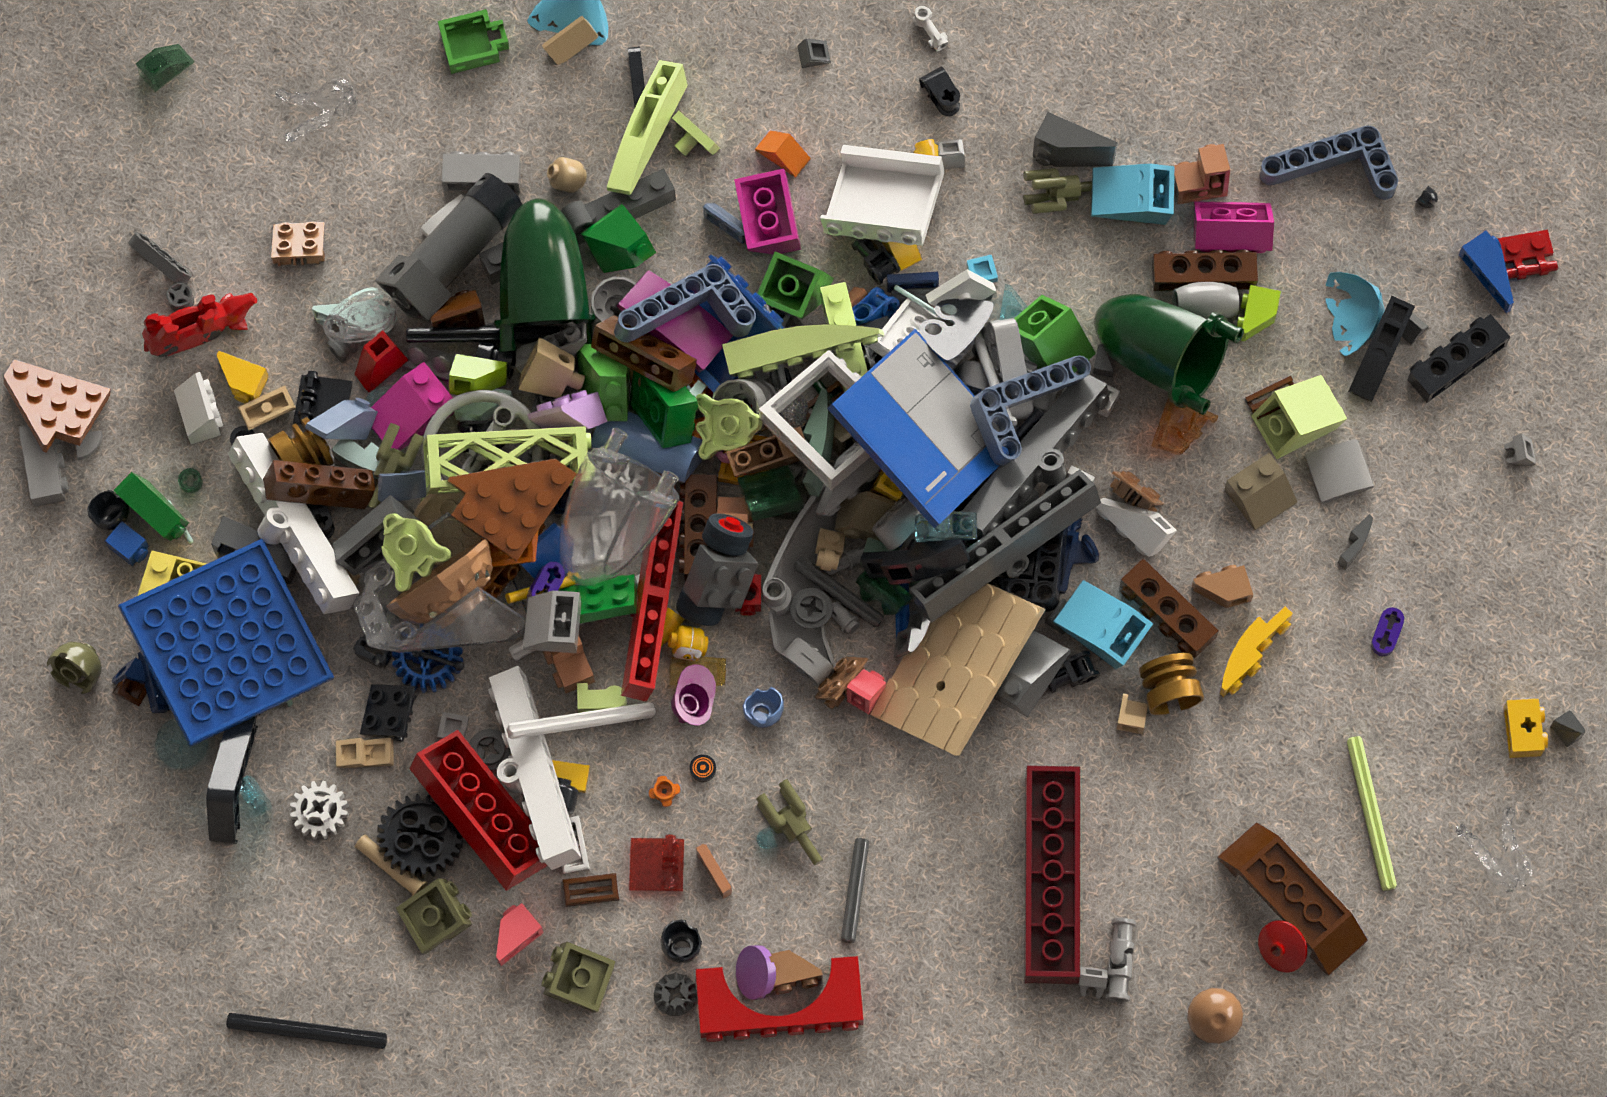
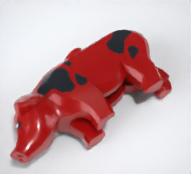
M229 293L222 297L218 303L215 302V296L210 294L203 296L197 306L180 309L169 316H159L156 313L148 315L143 323L145 326L142 332L144 351H150L151 355L166 357L207 343L220 336L225 327L228 326L231 330H248L245 316L249 309L257 303V298L253 293L233 296Z

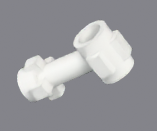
M919 6L915 9L913 23L915 26L925 29L931 38L928 41L931 48L934 47L936 51L944 49L949 44L945 32L940 34L931 22L932 12L925 6Z

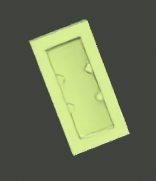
M680 111L672 117L687 132L675 145L683 155L686 156L697 143H700L712 155L720 149L714 141Z

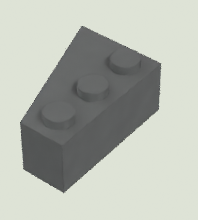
M391 495L333 543L336 561L353 576L385 563V557L381 548L385 537L383 535V520L388 514H398L402 518L420 521Z
M223 516L211 545L217 559L261 538L257 530ZM264 542L285 583L291 585L297 569L291 562L281 543L273 545Z

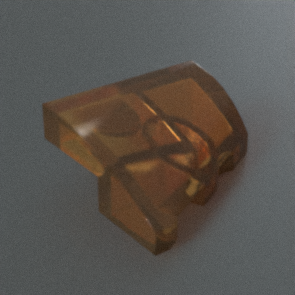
M1168 398L1151 446L1181 455L1190 447L1194 440L1203 434L1201 429L1206 421L1209 419L1212 423H1215L1218 415L1209 411L1201 415L1199 412L1188 407L1179 408L1173 405ZM1183 414V420L1181 422H1178V420Z

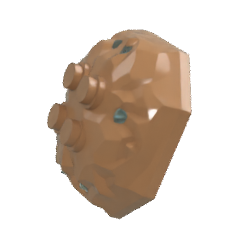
M486 539L472 544L433 569L429 576L422 577L412 584L408 591L399 594L386 607L390 612L409 623L428 624L435 621L441 627L446 625L460 612L461 614L465 613L484 597L482 588L490 581L493 569L489 543Z

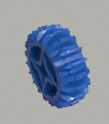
M430 622L426 629L424 624L420 623V630L415 631L414 627L410 626V635L402 633L401 638L404 642L396 641L395 647L398 650L392 651V656L396 659L392 662L394 668H398L395 672L397 677H403L402 683L404 685L411 682V686L416 687L415 690L420 684L422 693L427 691V686H431L432 692H436V684L439 683L445 689L447 687L445 679L454 682L455 678L452 673L460 674L461 671H456L454 667L445 665L439 672L431 675L434 667L443 666L444 664L428 659L425 665L422 656L415 658L409 650L414 644L424 640L423 645L420 647L422 651L428 653L430 649L433 655L454 662H464L463 658L460 657L463 654L462 647H457L460 644L459 639L452 638L454 635L453 631L445 632L444 626L441 627L440 625L435 630L433 622ZM434 640L443 643L448 648L449 654H443L442 651L434 649ZM406 660H412L413 663L421 665V675L413 672L407 666Z

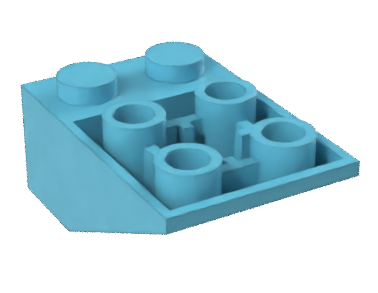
M1136 164L1093 168L1091 217L1166 225L1174 214L1175 166Z
M1082 580L1053 621V623L1114 669L1124 666L1153 625L1151 621L1129 605L1085 580Z

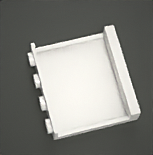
M843 145L841 150L843 163L827 215H821L823 232L832 236L842 235L857 239L866 238L881 242L890 241L906 245L923 246L944 176L942 157Z

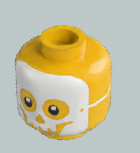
M680 625L675 632L670 633L668 647L672 648V654L675 658L698 661L707 652L708 636H705L701 628Z

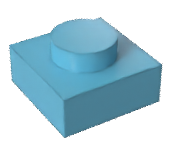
M992 254L967 260L966 264L969 271L992 283L998 281Z

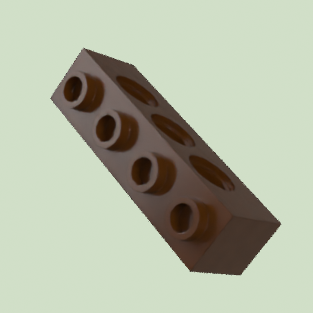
M1194 250L1184 253L1161 251L1153 255V291H1174V289L1196 282H1218L1236 287L1237 290H1249L1250 285L1257 286L1258 283L1257 252H1250L1249 250H1237L1235 253H1224L1222 250H1213L1209 253H1199ZM1204 266L1208 267L1211 271L1203 273L1198 268ZM1227 266H1232L1237 271L1230 273L1227 272L1224 268ZM1181 267L1185 272L1176 273L1173 268Z
M615 315L595 325L591 348L673 392L693 381L697 359L648 333L631 342L618 340L614 334V327L618 320V317ZM623 324L627 328H632L628 324Z
M273 460L263 478L266 500L366 509L375 492L373 472L367 469Z
M691 474L685 483H680V499H685V508H682L680 524H685V533H680L679 547L684 549V558H679V573H684L685 581L695 559L691 555L692 551L698 549L699 545H707L702 538L703 531L694 532L691 528L696 524L706 527L708 518L712 514L717 513V475ZM699 499L703 500L705 504L702 507H694L692 502Z
M1144 558L1121 579V594L1130 602L1134 600L1140 606L1139 610L1144 617L1149 620L1153 618L1159 624L1158 629L1167 638L1172 636L1178 642L1177 647L1182 653H1189L1193 658H1196L1217 638L1219 630ZM1145 588H1150L1154 591L1155 595L1147 597L1141 591ZM1164 606L1171 607L1174 613L1165 615L1161 612L1160 608ZM1187 624L1191 626L1193 631L1184 633L1179 629V626Z

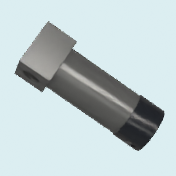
M485 173L409 257L398 255L375 281L408 317L428 321L452 296L446 288L486 245L509 224L517 209L523 205L521 200L501 179L493 174Z

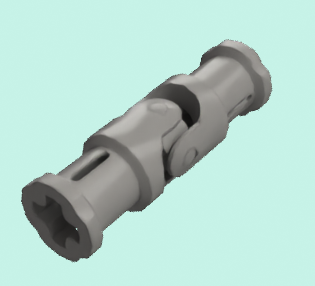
M1114 918L1111 921L1114 931L1113 941H1110L1111 954L1109 956L1107 977L1110 978V984L1106 1000L1126 1003L1130 1001L1128 985L1129 980L1132 979V954L1134 951L1132 931L1133 927L1136 926V921L1128 918Z

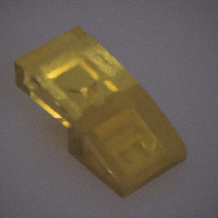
M701 656L698 661H689L675 657L670 659L669 685H677L681 672L687 666L693 664L702 665L709 669L714 676L716 686L725 685L726 658Z

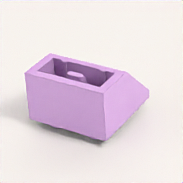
M586 390L572 394L571 399L569 394L555 398L553 405L551 401L536 406L537 411L527 414L529 420L543 429L586 426V429H590L607 422L598 392L587 394Z

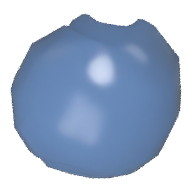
M770 687L766 691L756 689L745 699L742 707L744 717L749 723L756 727L766 728L780 720L784 704L781 693L775 688ZM763 707L768 710L769 715L756 709Z

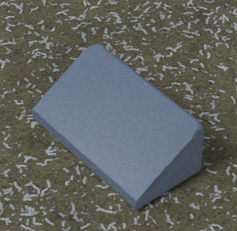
M707 203L703 206L704 218L741 244L746 242L743 223L715 203Z

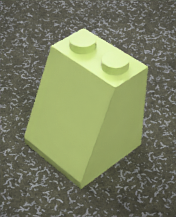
M1322 375L1275 391L1251 415L1276 459L1336 430L1347 419ZM1279 406L1281 407V409H1279V410H1277V411H1275V412H1273V413H1271V414H1269V415H1267V416H1265V417H1263V418H1261V419H1257V417H1259V416H1261V415H1263V414H1265V413H1267V412H1269V411H1271V410H1273V409H1275V408H1277V407H1279Z

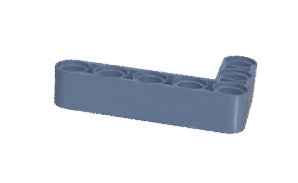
M1369 125L1270 155L1262 161L1259 173L1263 183L1266 185H1276L1360 159L1372 191L1377 198L1382 200L1392 198L1398 185L1397 174L1381 135L1375 127ZM1368 138L1373 143L1366 144L1361 139ZM1338 146H1346L1349 150L1341 151ZM1321 153L1325 158H1316L1314 154ZM1298 161L1301 165L1293 166L1290 162ZM1371 161H1379L1382 165L1374 166ZM1273 168L1277 173H1268L1266 169ZM1380 183H1388L1391 188H1383Z
M710 264L622 311L614 327V334L622 342H631L707 301L732 335L745 337L752 328L756 319V313L726 271L717 264ZM708 278H709V279H713V280H715L716 282H711V281L708 280ZM687 290H692L696 294L689 293ZM723 299H728L731 303L725 302ZM666 301H670V302H672L674 305H670V304H668ZM645 312L652 314L653 317L647 316ZM738 319H742V320H744L746 323H742V322H740ZM623 324H628L632 328H627Z
M1080 355L1071 357L985 388L971 399L970 408L994 463L1000 466L1007 465L1019 457L1022 450L1006 409L1075 385L1089 375L1091 365L1088 359ZM1072 366L1077 368L1079 375L1073 372ZM1050 374L1055 376L1056 383L1050 379ZM1027 382L1033 385L1034 391L1029 389ZM1005 390L1010 392L1012 399L1005 395ZM982 398L988 401L989 407L983 404ZM992 422L998 425L999 432L993 428ZM1002 446L1008 449L1009 456L1004 454Z

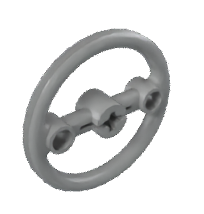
M476 390L460 394L441 406L432 416L423 437L425 439L427 435L437 434L442 423L454 411L463 406L478 402H491L499 405L493 413L494 420L486 432L511 429L517 418H521L527 429H540V427L529 420L527 414L531 412L517 399L497 391ZM507 412L511 414V419L507 423H500L498 421L501 413ZM422 442V461H423V465H424V453H423V442ZM538 445L533 446L530 463L543 461L544 449ZM469 449L470 456L461 469L468 473H475L480 470L482 465H489L493 461Z

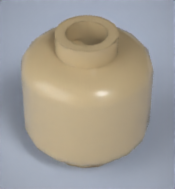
M559 157L547 169L550 185L556 190L574 193L579 188H582L586 182V170L582 163L577 160Z

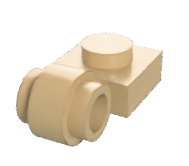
M820 528L815 554H818L816 566H820L821 570L831 572V569L837 570L839 559H841L843 553L844 533Z

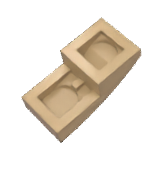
M390 737L373 740L354 738L336 741V767L394 766L393 740Z

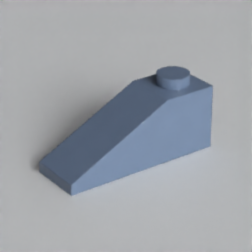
M361 398L343 400L306 423L305 428L324 439L367 440L378 411L369 407L370 403Z

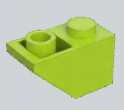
M1250 285L1249 293H1243L1241 308L1245 309L1244 317L1239 316L1237 327L1244 329L1241 341H1246L1275 322L1281 291Z
M456 354L449 374V393L460 395L469 391L494 390L506 385L507 362Z

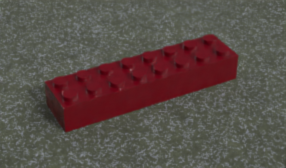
M1027 765L1025 773L1024 983L1079 984L1080 766Z

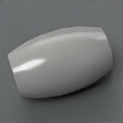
M1196 282L1174 289L1172 305L1205 319H1208L1212 312L1220 313L1227 319H1230L1238 314L1239 294L1236 287L1224 283Z

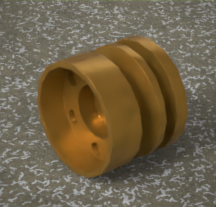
M308 417L301 420L305 429L303 433L296 423L292 425L294 438L291 439L284 431H281L268 439L279 461L320 465L318 459L321 458L327 466L334 464L326 440L305 428L306 423L310 421Z
M1176 653L1162 656L1143 664L1139 668V675L1144 679L1142 681L1143 687L1145 689H1152L1146 694L1151 714H1170L1167 702L1178 699L1181 711L1190 709L1204 700L1200 681L1191 679L1197 672L1196 668L1192 666L1194 660L1191 654Z

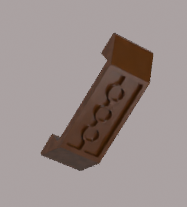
M1256 822L1217 857L1235 878L1240 875L1283 921L1289 922L1299 929L1305 938L1307 947L1312 951L1310 958L1327 976L1332 974L1368 941L1355 917L1277 834Z

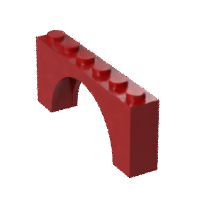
M858 956L831 958L829 979L819 997L803 1010L783 1016L760 1014L743 1005L730 991L724 977L723 967L696 969L701 1038H706L707 1042L722 1041L723 1036H734L735 1040H744L750 1038V1034L761 1033V1037L769 1038L775 1037L777 1032L788 1031V1035L804 1034V1030L815 1029V1033L831 1032L833 1027H842L843 1031H854L859 1029L858 1025L864 1024Z

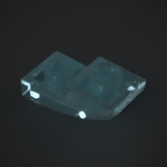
M249 775L243 777L240 789L243 799L250 803L253 808H258L262 814L272 808L271 801L257 780Z

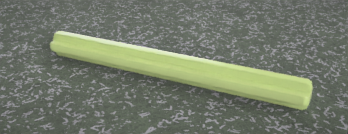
M1360 736L1351 737L1348 739L1347 745L1381 888L1383 891L1395 889L1397 884L1362 738Z

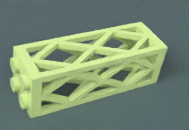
M586 426L427 435L423 441L426 494L461 492L448 483L447 480H441L440 474L448 478L469 474L449 463L450 460L466 449H470L495 462L484 470L487 471L527 464L517 457L535 445L562 458L563 460L560 462L565 466L570 465V469L577 473L569 486L584 485L589 480L590 475H593V461L588 459V449H591V434L586 433ZM523 443L510 453H506L493 446ZM454 447L439 457V448ZM556 447L568 452L569 454L557 449Z

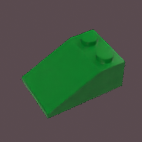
M633 371L629 404L661 447L664 449L691 443L692 433L695 430V412L698 409L697 398L691 394L686 386L673 392ZM639 378H640V382H641V386H640V387H639V385H638V380H639Z

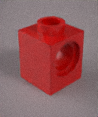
M754 574L748 590L755 597L752 600H744L742 608H735V612H740L743 616H753L756 612H761L762 578L759 574Z

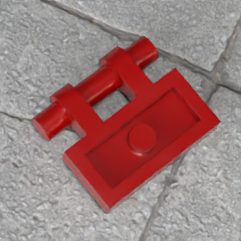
M1548 229L1498 238L1505 264L1513 263L1514 268L1507 269L1509 279L1517 278V280L1526 279V276L1535 274L1544 276L1548 275L1549 272L1558 270L1556 260L1549 262L1545 260V257L1553 256L1554 253ZM1525 260H1536V264L1524 266L1522 263Z

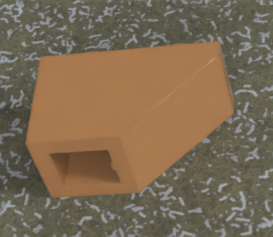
M1229 565L1222 568L1220 572L1213 574L1210 571L1203 572L1193 579V591L1225 608L1252 601L1253 591L1244 565L1239 567Z
M790 950L772 953V956H769L770 961L774 962L776 967V980L771 992L776 991L777 995L791 992L792 987L796 986V981L801 980L802 987L807 989L819 985L818 981L823 980L821 969Z

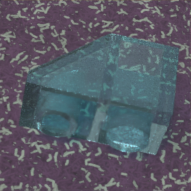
M952 511L935 528L921 513L915 515L916 542L977 539V513Z

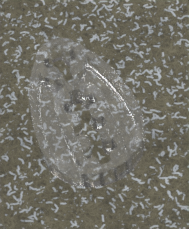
M365 288L350 295L340 302L324 321L323 329L326 337L331 341L351 343L371 340L382 330L385 333L389 332L396 321L394 301L388 293L378 288ZM384 303L387 306L386 312L380 309V304ZM370 308L375 311V316L372 318L370 315H367V310ZM360 313L361 316H364V321L359 323L358 320H355V315ZM336 323L337 326H340V331L335 333L334 330H331L332 324Z

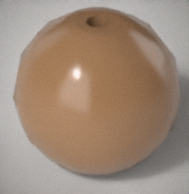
M1210 988L1201 991L1193 998L1188 1008L1187 1020L1191 1031L1197 1038L1207 1043L1220 1044L1229 1041L1238 1033L1243 1022V1010L1240 1001L1233 993L1225 989Z

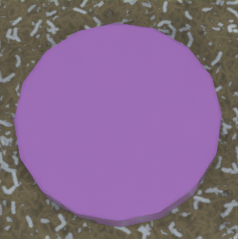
M749 945L741 951L737 959V984L742 994L748 999L766 998L765 995L770 994L774 988L776 967L774 962L770 961L769 956L772 955L764 946Z

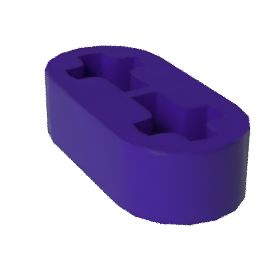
M549 562L542 566L528 591L527 601L528 597L537 595L535 593L542 591L543 588L545 589L544 593L558 591L565 578L563 566L557 562ZM553 569L556 578L548 583L547 580L550 574L547 571Z
M1391 607L1385 609L1381 614L1371 642V647L1375 654L1388 656L1393 652L1405 619L1401 610ZM1393 614L1399 623H1394L1390 630L1387 629L1388 620L1385 617L1389 618ZM1384 634L1389 635L1387 644L1391 645V647L1386 646L1385 649H1380V644L1376 641H1381Z

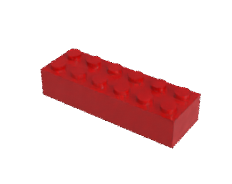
M459 730L416 754L409 768L410 771L506 891L547 867V864L545 862L541 863L537 856L536 848L539 845L537 839L534 840L529 829V825L532 824L531 820Z

